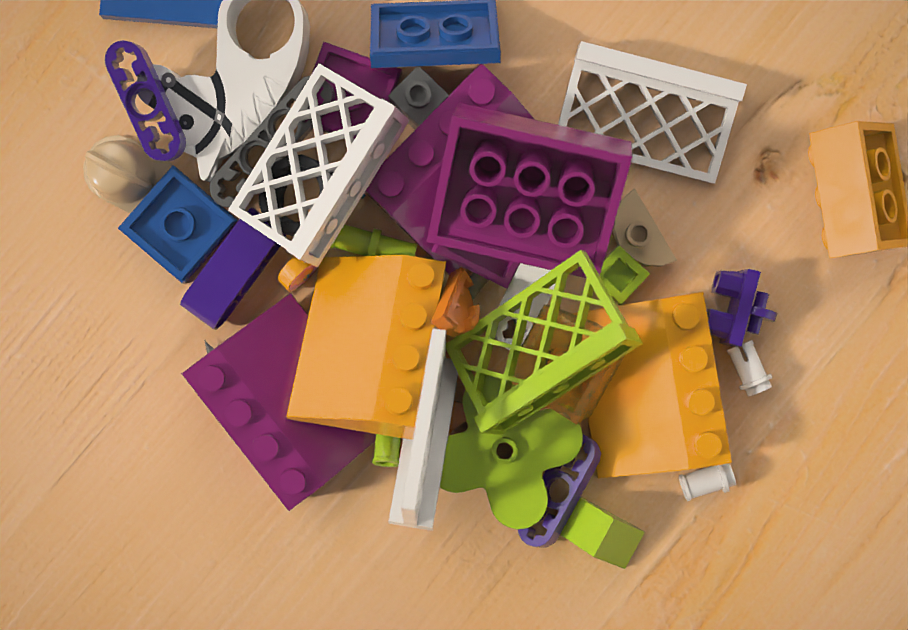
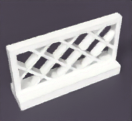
M581 41L577 48L558 125L566 127L568 119L584 110L596 134L604 135L603 132L624 121L635 140L631 144L632 149L639 147L643 156L633 154L632 163L715 184L738 103L743 100L747 84ZM581 71L598 75L607 91L585 103L577 88ZM607 78L615 79L622 82L615 85L614 87H611ZM627 83L638 85L647 101L626 113L614 91ZM647 88L661 91V93L652 98ZM667 94L679 96L687 112L666 123L655 102ZM609 95L621 117L600 128L588 107ZM574 96H576L581 106L571 111ZM688 99L702 103L692 108ZM709 104L726 108L721 126L707 134L696 112ZM650 106L661 127L640 139L629 117ZM690 116L701 138L681 149L669 128ZM664 131L675 153L661 161L652 159L643 143ZM718 134L717 141L714 147L710 138ZM703 142L712 155L707 173L692 169L684 153ZM678 157L684 167L670 164L669 162Z
M318 64L228 211L287 249L289 253L298 259L318 267L406 127L409 119L392 104L382 98L380 100L330 69ZM327 79L336 85L338 100L318 106L316 94ZM345 90L354 96L346 98ZM364 102L374 107L365 123L351 126L348 107ZM340 110L343 129L323 135L320 115ZM312 118L315 138L296 143L294 129L300 121ZM345 138L347 146L345 156L341 161L329 164L325 144ZM317 147L320 167L301 172L297 152ZM289 155L292 175L273 180L271 167L276 158ZM322 175L324 185L322 193L318 198L306 201L302 181ZM294 183L297 204L278 209L275 189ZM266 191L269 212L253 216L245 211L254 194ZM299 213L301 226L291 241L282 235L280 217ZM270 220L271 227L263 222Z
M432 328L413 440L403 438L389 524L433 531L458 379V372L452 360L446 358V330Z

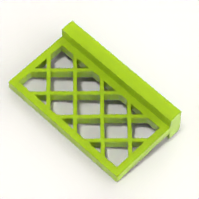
M580 250L479 320L473 330L456 336L446 343V350L478 412L474 420L480 432L502 435L643 343L636 330L628 326L588 254ZM581 266L587 277L583 295L565 293L564 289L568 274ZM555 284L554 290L548 289ZM594 291L598 296L599 300L592 298ZM541 293L553 295L547 320L529 317L532 301ZM562 297L581 302L575 327L556 323ZM590 304L603 306L612 321L597 332L584 330ZM520 308L519 314L513 313ZM507 316L518 319L511 344L495 340L499 322ZM527 321L545 325L539 351L521 347ZM555 328L573 332L569 351L561 356L548 354ZM486 332L485 337L480 336L481 334ZM583 335L590 336L581 342ZM473 340L484 342L478 367L469 365L461 351V348ZM493 345L510 349L504 374L487 370ZM520 351L537 356L533 374L525 380L514 377ZM547 358L553 360L546 365ZM486 375L502 379L499 395L490 403H487L482 393ZM512 382L519 383L511 388Z

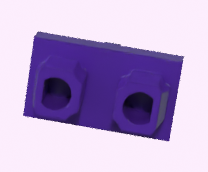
M745 269L737 272L717 271L715 273L711 293L730 298L727 313L711 308L707 309L710 334L720 338V344L742 346L745 331L759 335L763 320L775 322L777 313L766 309L769 294L760 291L756 292L760 271Z

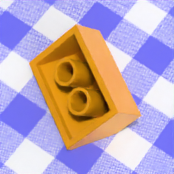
M855 121L809 133L811 145L809 146L808 154L810 162L815 168L817 179L815 198L822 210L824 222L822 241L828 250L829 258L908 247V206L894 123Z

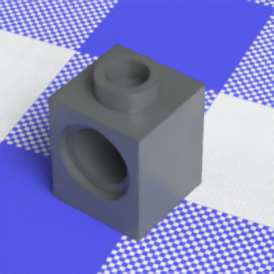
M417 66L388 95L390 104L395 106L409 119L408 124L414 130L449 96L420 66Z

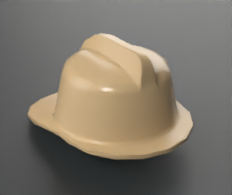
M119 135L109 136L96 142L87 151L83 165L84 179L89 189L99 198L131 213L172 167V163L152 159L146 154L141 144L130 138Z

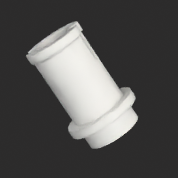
M753 340L742 344L748 359L746 362L738 346L727 350L742 381V385L739 386L740 390L745 389L748 397L771 388L772 385L769 379L773 378L771 374H766L753 345Z
M729 463L678 475L687 501L721 489L726 493L729 492V487L736 485L735 476Z

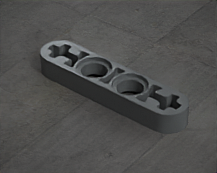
M311 75L301 79L214 175L210 182V193L217 204L223 207L231 206L236 197L228 196L225 198L223 193L226 191V187L222 184L223 181H234L241 175L242 172L235 169L237 164L245 173L251 174L254 168L248 162V153L255 146L260 145L267 148L276 133L277 120L281 116L288 114L291 104L296 101ZM325 80L322 84L324 89L320 94L324 99L321 105L335 101L334 88ZM312 118L307 122L304 120L298 123L297 132L294 135L296 143L301 142L313 129ZM286 156L276 158L275 162ZM243 178L236 186V190L238 193L241 190L244 183L246 182L247 178Z

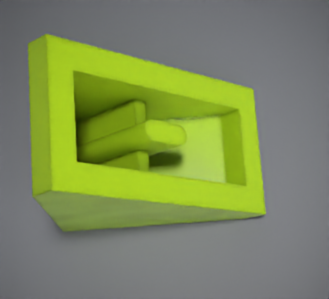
M580 497L560 535L591 556L625 569L645 532Z

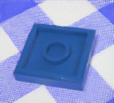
M172 165L118 229L177 280L185 284L234 228L238 220L225 208L217 204L211 196L182 171Z

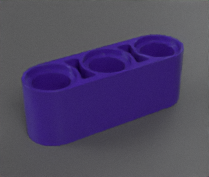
M250 208L247 211L253 216L262 214L255 208ZM239 219L188 288L180 305L213 330H217L228 319L281 245L242 219Z

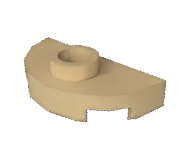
M634 188L619 204L612 230L617 246L620 245L642 265L659 267L677 261Z

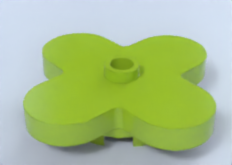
M486 375L482 393L487 403L498 397L502 383L501 378ZM465 390L463 408L468 429L464 432L448 436L440 488L452 493L484 488L491 510L500 523L513 529L529 528L540 521L548 504L547 489L542 475L543 471L565 465L577 456L583 442L581 426L577 419L569 412L559 408H549L537 411L502 435L484 434L480 432L474 420L478 412L467 390ZM506 442L512 446L513 454L510 458L503 459L499 457L497 447L500 443Z

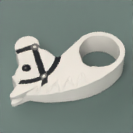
M223 0L218 13L216 71L213 76L186 75L181 78L172 70L162 65L153 64L185 134L186 147L184 152L197 158L200 178L203 181L211 182L214 175L218 172L223 159L232 156L299 82L309 52L310 37L308 15L299 0H286L293 8L295 17L294 30L289 41L280 50L270 54V58L255 59L241 48L236 36L237 18L243 7L251 0ZM138 77L136 82L147 81V77ZM149 89L140 91L138 93L140 99L155 109L157 104L155 94Z

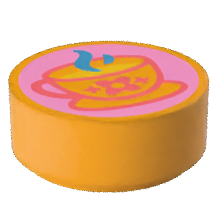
M293 257L280 271L278 281L288 292H292L302 286L316 272L318 267Z

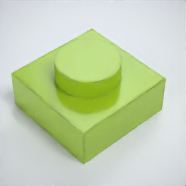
M620 245L606 257L600 273L601 279L618 305H622L650 275Z

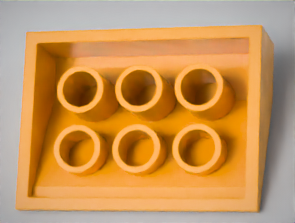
M408 255L324 257L319 265L286 416L287 419L413 440L432 328L436 329V326L431 321L442 295L446 262Z
M704 292L617 306L628 326L636 330L643 344L581 383L590 438L596 441L601 452L600 461L596 467L597 478L682 471L732 463ZM604 308L589 310L584 330L597 332L612 322ZM578 312L570 314L572 327H575ZM583 335L581 342L590 336Z

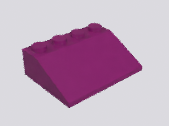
M480 64L382 163L365 191L433 260L446 262L445 272L448 275L462 266L432 252L434 244L427 242L451 119L458 102L534 119L515 95L483 64Z
M458 102L451 119L427 242L547 270H553L578 251L583 250L588 254L600 275L633 158L631 141ZM581 266L569 274L587 278Z
M292 293L181 373L288 511L322 487L376 440V434L287 419L286 416L309 316Z

